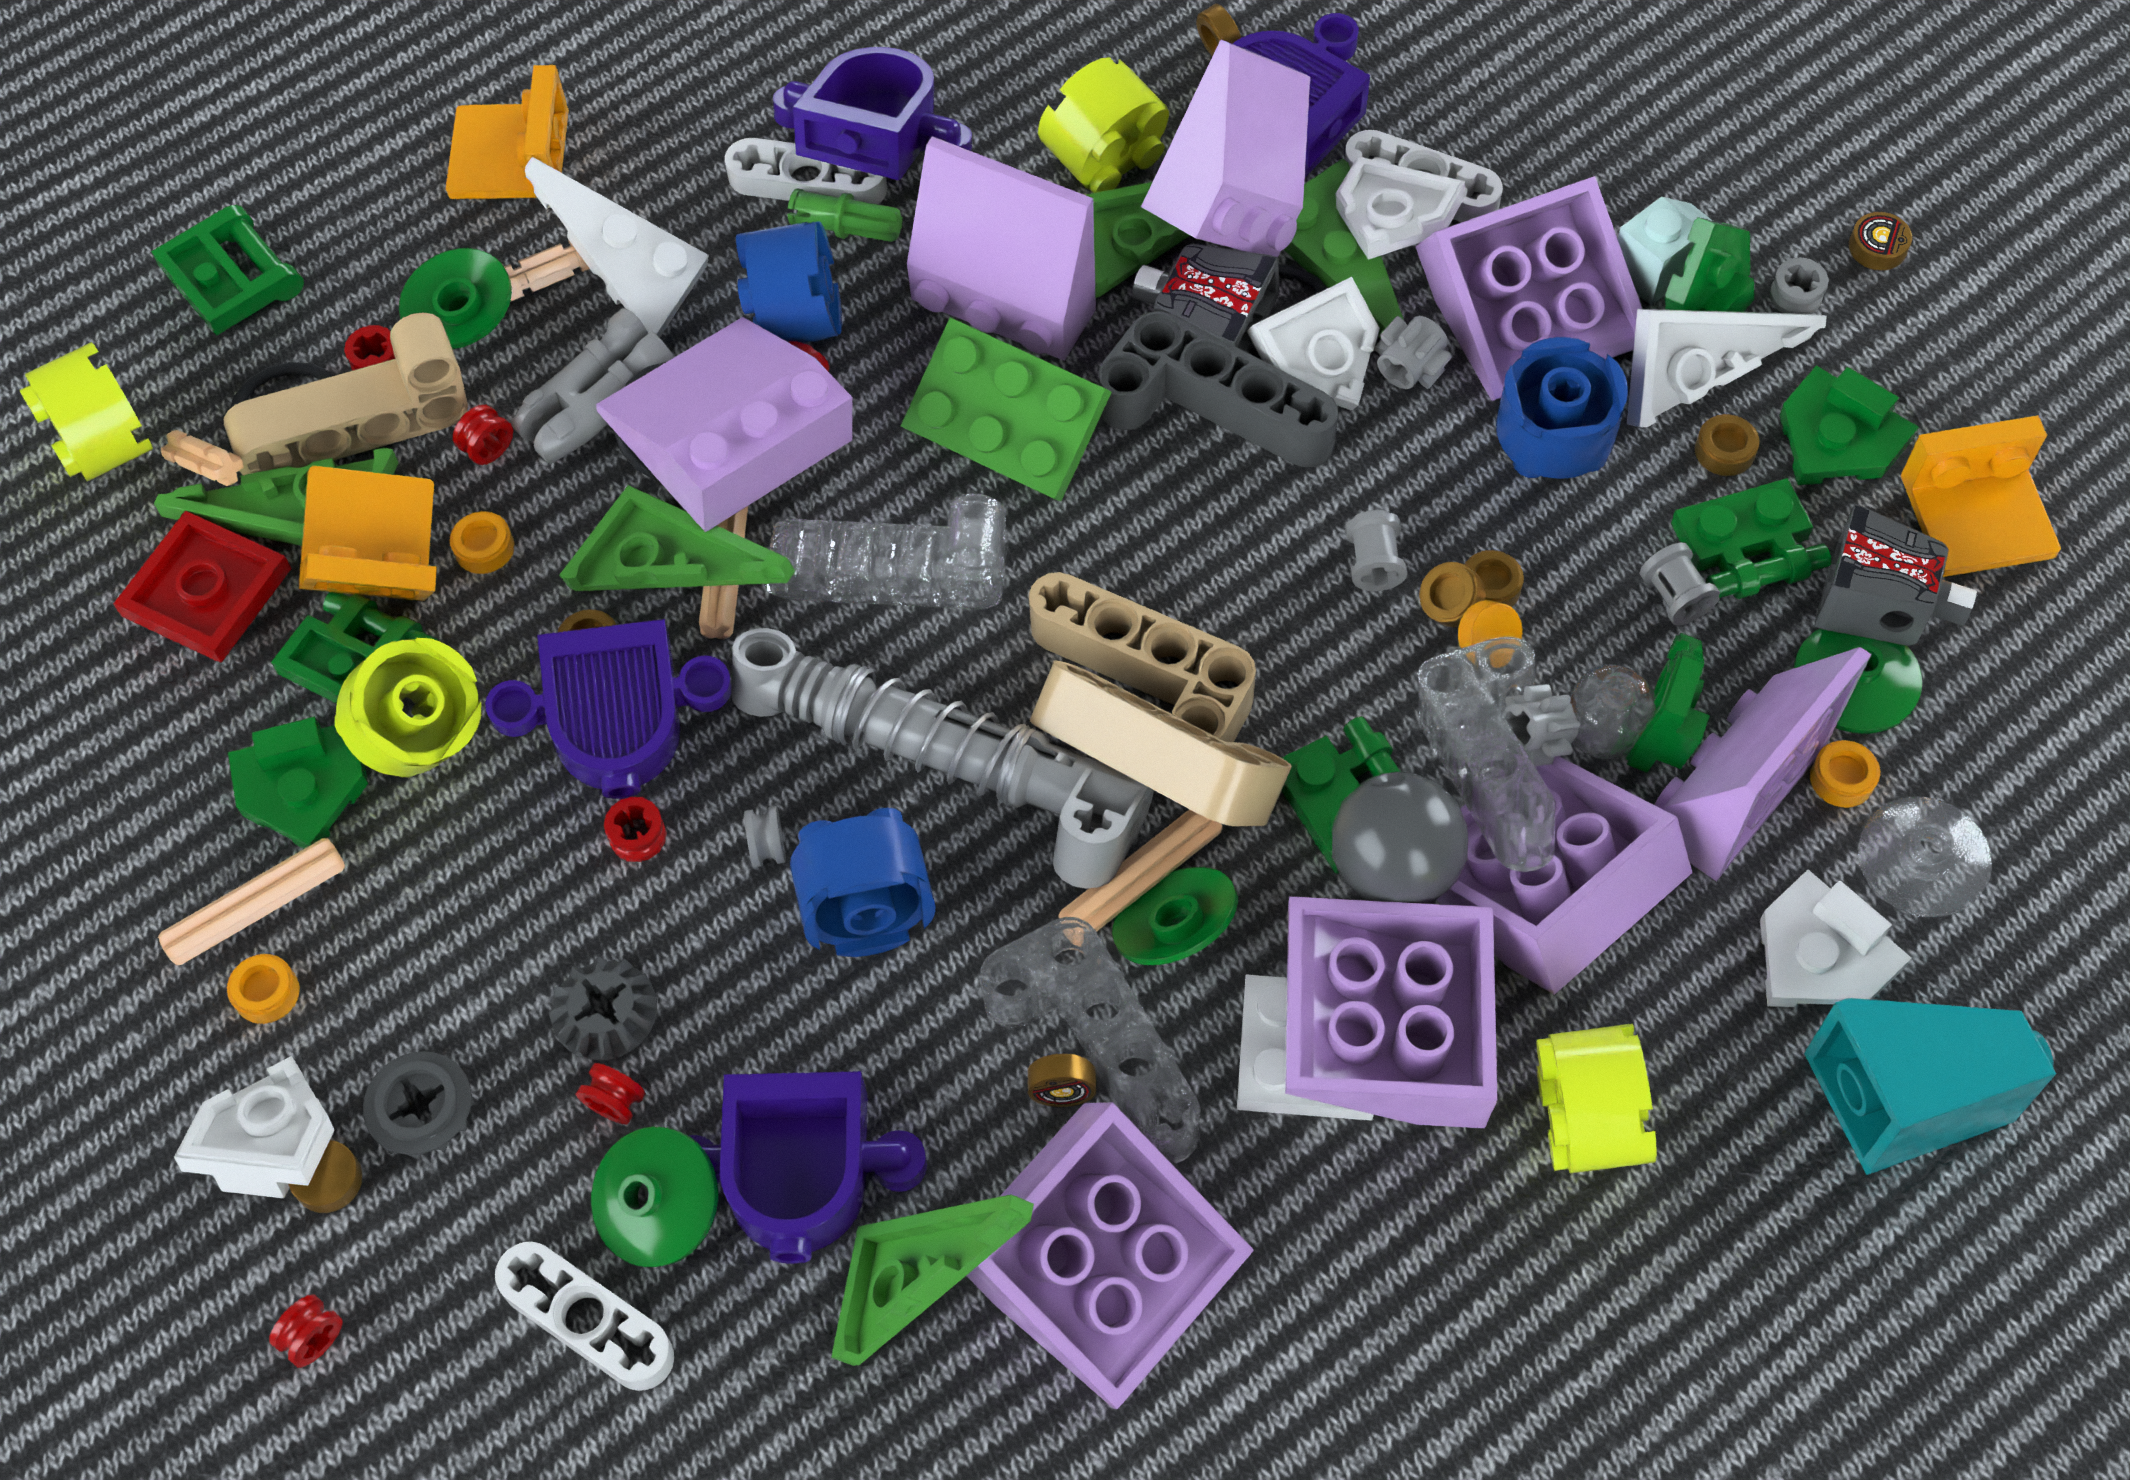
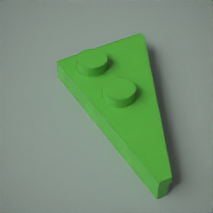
M1342 158L1304 184L1303 208L1296 220L1297 230L1293 240L1284 251L1307 272L1319 277L1328 288L1352 277L1380 328L1378 337L1381 339L1380 334L1396 316L1403 319L1382 257L1378 256L1367 259L1336 209V192L1350 170L1349 163Z
M1152 182L1086 195L1093 198L1095 298L1102 296L1139 271L1143 265L1149 264L1190 236L1141 207Z
M380 448L373 450L374 459L336 466L333 458L313 461L301 468L287 466L241 475V485L211 491H206L202 483L179 487L173 492L158 494L154 505L161 517L178 520L184 511H188L232 532L302 546L307 473L310 467L322 466L393 475L399 462L393 449Z
M628 485L559 576L574 591L787 583L795 573V569L787 557L719 526L704 532L686 511Z
M1010 1194L858 1226L831 1358L853 1366L863 1363L1031 1222L1034 1204Z

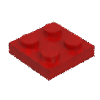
M184 511L113 605L121 617L222 663L292 568L285 555L188 511Z

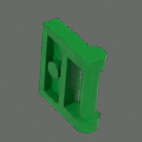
M230 205L151 251L158 266L216 336L275 300L288 301L293 299L301 292L304 286L302 276L291 264H283L253 229V219L239 205ZM225 241L236 242L262 274L250 281L220 244Z

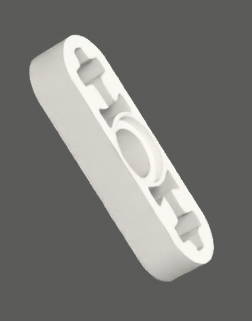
M1377 130L1360 131L1354 134L1346 144L1344 160L1349 163L1350 168L1357 156L1368 159L1371 155L1376 156L1372 160L1393 165L1399 163L1398 166L1427 170L1436 175L1465 181V197L1453 218L1454 220L1465 222L1499 210L1503 186L1499 176L1490 169ZM1474 192L1481 193L1476 200L1468 198Z
M745 138L732 144L725 154V165L729 183L735 191L743 195L789 201L792 192L799 188L804 191L840 197L843 193H851L856 201L879 204L887 193L886 177L797 156L795 143ZM752 163H757L754 164L752 170H748ZM779 165L780 175H774V174H778V168H777V166ZM804 166H813L821 171L815 179L810 181H798L791 177L796 169ZM832 172H838L835 173V182L832 180ZM860 177H867L864 178L862 184L856 185Z
M519 1243L502 1255L496 1266L495 1281L500 1293L514 1309L629 1389L638 1391L648 1390L656 1387L667 1378L673 1367L674 1350L667 1335L657 1323L540 1243ZM542 1263L539 1271L548 1284L558 1290L552 1303L544 1293L532 1285H526L518 1292L521 1283L515 1276L517 1271L522 1267L533 1271ZM566 1280H571L570 1283L565 1285ZM583 1298H593L600 1301L604 1308L603 1318L594 1330L578 1334L567 1329L565 1322L566 1314L573 1303ZM550 1307L548 1313H543L544 1310ZM625 1318L626 1321L618 1326L620 1319ZM617 1328L623 1337L636 1346L641 1347L649 1339L652 1340L649 1348L654 1354L655 1359L649 1366L637 1362L630 1370L627 1369L630 1360L622 1348L611 1341ZM605 1345L603 1352L597 1351L599 1348Z

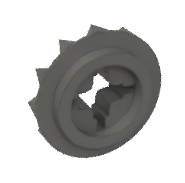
M598 956L594 963L582 968L572 966L570 976L561 986L554 987L552 1009L548 1013L554 1032L566 1049L585 1059L610 1060L631 1052L645 1040L655 1023L657 998L646 973L643 974L634 968L626 959L622 962L607 961ZM594 991L596 995L600 993L606 1000L615 995L618 996L612 1002L615 1010L614 1016L618 1022L616 1025H613L609 1018L604 1019L599 1013L587 1017L593 1010L589 1001L591 999L589 996L590 992Z
M413 1052L392 1060L374 1076L365 1093L363 1117L371 1136L390 1154L395 1152L419 1159L421 1154L435 1149L446 1151L448 1142L459 1131H467V1117L470 1107L475 1105L469 1079L456 1062L434 1052ZM409 1086H412L416 1093L420 1092L425 1099L437 1096L436 1099L428 1104L429 1110L432 1113L429 1116L432 1121L428 1124L424 1120L420 1121L415 1114L403 1117L411 1109V1103L408 1100L411 1096L406 1089Z

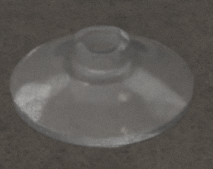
M1919 796L1905 797L1883 805L1868 819L1858 842L1859 864L1870 887L1888 904L1912 915L1933 918L1950 916L1961 912L1971 906L1981 896L1991 876L1992 855L1987 839L1979 826L1957 807L1938 799ZM1921 840L1934 844L1941 852L1932 853L1927 851L1922 846Z

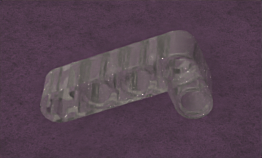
M967 494L956 497L950 502L947 526L805 519L783 520L777 522L772 527L769 550L787 557L795 569V573L787 583L764 584V586L773 595L790 600L963 609L991 608L999 604L1003 597L1008 546L1005 510L1003 505L994 498L986 495Z
M1505 636L1480 642L1426 660L1419 667L1417 674L1419 722L1421 728L1490 848L1503 866L1514 871H1535L1546 866L1552 860L1555 851V801L1502 714L1505 708L1508 707L1505 702L1507 696L1524 695L1525 686L1535 685V653L1533 648L1526 641Z
M1078 917L1056 919L995 950L986 957L980 970V984L986 1014L993 1022L1003 1027L1017 1028L1027 1025L1059 1008L1120 1111L1171 1164L1184 1161L1193 1154L1199 1141L1201 1108L1197 1097L1098 933L1088 922ZM1066 950H1077L1086 956L1084 960L1074 965H1063L1054 959L1056 955ZM1010 979L1019 980L1027 985L1023 992L1014 996H1005L995 990L1002 982ZM1106 1003L1116 1007L1119 1012L1113 1018L1096 1020L1090 1017L1086 1011L1093 1005ZM1141 1058L1148 1061L1153 1068L1144 1075L1129 1076L1118 1067L1127 1059ZM1159 1096L1160 1108L1171 1124L1181 1121V1129L1173 1131L1167 1123L1157 1126L1158 1108L1155 1100Z

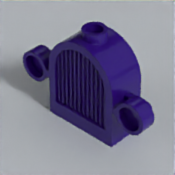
M1341 13L1324 15L1316 22L1313 43L1299 35L1284 31L1256 32L1244 36L1233 43L1236 46L1310 76L1305 178L1366 114L1370 75L1346 62L1357 50L1359 28L1354 19Z
M866 47L843 53L831 60L812 84L791 81L786 86L778 89L773 95L774 119L780 126L794 129L797 156L900 181L919 153L926 150V144L932 136L972 151V132L966 125L958 123L955 119L934 114V74L931 67L919 56L901 49Z
M665 619L537 635L543 693L536 695L529 685L521 681H504L497 684L489 692L485 708L492 726L505 736H523L532 731L536 725L547 724L559 759L570 774L584 784L602 789L604 797L620 799L640 793V786L658 776L672 760L680 738L678 707L689 706L700 712L715 711L725 705L730 698L732 685L726 665L721 660L712 656H698L689 660L682 667L679 677L674 678L671 644Z
M861 1071L724 1075L721 1144L714 1145L713 1142L703 1136L689 1135L709 1156L716 1173L717 1183L721 1180L725 1197L741 1229L754 1242L769 1249L770 1259L779 1263L796 1264L807 1262L812 1259L813 1251L830 1245L851 1227L864 1201L866 1174L868 1172H873L877 1181L886 1189L902 1192L917 1186L927 1171V1158L924 1146L914 1134L895 1130L882 1135L877 1141H867V1091Z

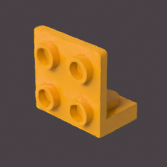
M533 65L531 89L523 90L522 104L460 105L456 108L446 181V191L450 199L537 198L534 194V187L531 181L526 178L525 166L532 157L562 173L569 110L556 65Z
M2039 415L1919 435L1902 471L1901 479L1922 533L1943 542L1949 549L1943 577L2054 559L2061 550V546L2029 472L2036 455L2047 437Z
M322 466L310 467L307 473L299 589L425 601L435 592L437 567L428 566L434 482L426 478Z

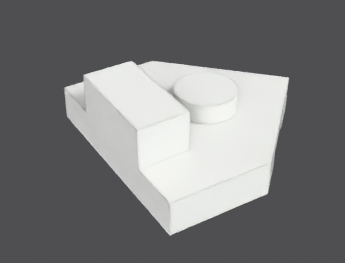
M1357 156L1336 192V209L1369 260L1420 243L1434 232L1449 227L1465 197V181Z
M1352 277L1252 325L1247 330L1264 362L1324 391L1334 399L1337 406L1353 410L1359 405L1364 387L1363 379L1370 354L1374 351L1380 328Z
M1807 870L1764 911L1760 919L1762 944L1765 945L1767 979L1765 980L1767 1006L1795 1007L1797 1003L1834 1005L1835 1002L1847 998L1873 1000L1912 959L1886 936L1892 926L1889 921L1842 881L1839 880L1832 888H1829L1810 870Z
M292 1056L267 1068L269 1076L232 1095L230 1090L227 1089L202 1103L174 1156L182 1172L213 1175L223 1192L285 1198L289 1190L288 1183L309 1185L334 1133V1128L327 1113L315 1097Z

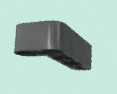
M1152 311L1141 315L1130 326L1102 362L1099 369V386L1112 392L1101 417L1104 422L1113 428L1132 430L1142 426L1152 416L1161 402L1167 398L1301 467L1322 465L1331 458L1334 451L1338 406L1331 396L1263 360L1215 338L1172 314L1163 311ZM1253 401H1261L1264 403H1255Z

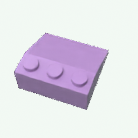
M1221 39L1141 207L1196 239L1246 252L1278 257L1280 252L1293 240L1297 230L1296 220L1303 208L1310 76Z
M932 136L926 144L907 260L911 299L932 312H944L967 321L979 331L985 333L994 332L1021 343L1026 349L1034 353H1046L1065 361L1096 310L1093 198Z
M1595 176L1436 231L1415 246L1434 300L1491 401L1501 398L1505 376L1510 365H1513L1521 357L1524 349L1537 341L1554 337L1580 339L1590 343L1589 350L1600 355L1605 360L1607 354L1613 358L1634 350L1637 309H1642Z
M741 317L596 404L597 412L704 532L709 531L852 441L853 397L815 357L744 317Z
M1858 647L1773 675L1758 694L1748 689L1731 710L1727 721L1732 726L1722 738L1715 733H1711L1699 747L1690 763L1696 769L1684 782L1676 776L1669 782L1654 805L1678 817L1689 862L1717 882L1813 764L1820 750L1827 745L1871 656L1870 653Z
M1524 754L1460 808L1468 829V859L1457 882L1436 900L1441 905L1493 907L1494 954L1507 967L1555 995L1690 876L1692 869L1677 816L1559 756L1554 757L1553 764L1529 767L1526 754Z
M1289 896L1285 1094L1416 1125L1485 1128L1497 1102L1493 907Z
M1113 1102L1084 1103L999 1196L1012 1194L1033 1203L1031 1222L966 1276L996 1307L1112 1408L1118 1409L1254 1249Z

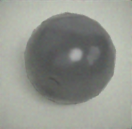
M1401 771L1380 774L1365 780L1342 801L1332 826V858L1342 881L1365 901L1430 904L1457 882L1468 859L1467 823L1458 802L1435 781L1410 772Z

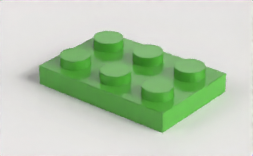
M950 317L901 427L1055 500L1062 501L1112 392Z

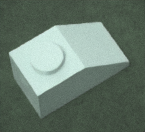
M1662 196L1621 226L1618 235V242L1636 292L1651 306L1665 296L1673 274L1683 277L1686 258L1695 244L1687 240L1694 220L1697 217L1711 220L1691 203Z

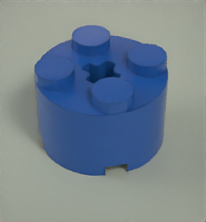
M820 221L803 222L736 235L739 260L742 268L747 269V278L738 279V294L744 314L755 313L753 323L786 342L798 341L807 343L829 339V337L841 334L842 308L838 283H833L829 265L834 264L825 229Z
M1554 337L1532 343L1522 351L1521 357L1513 365H1510L1505 376L1499 404L1496 432L1501 447L1513 461V466L1520 475L1527 478L1543 476L1563 479L1598 471L1605 466L1608 456L1614 447L1628 396L1625 374L1618 362L1607 354L1605 360L1600 355L1589 350L1590 343L1570 337Z
M888 807L879 808L870 812L867 816L852 817L836 822L826 820L811 822L799 831L798 838L800 844L791 856L790 869L804 934L811 946L820 950L819 941L835 945L838 956L861 957L875 955L895 949L910 941L908 929L912 928L920 920L923 922L924 929L932 921L936 906L919 837L915 830L903 821L900 811Z

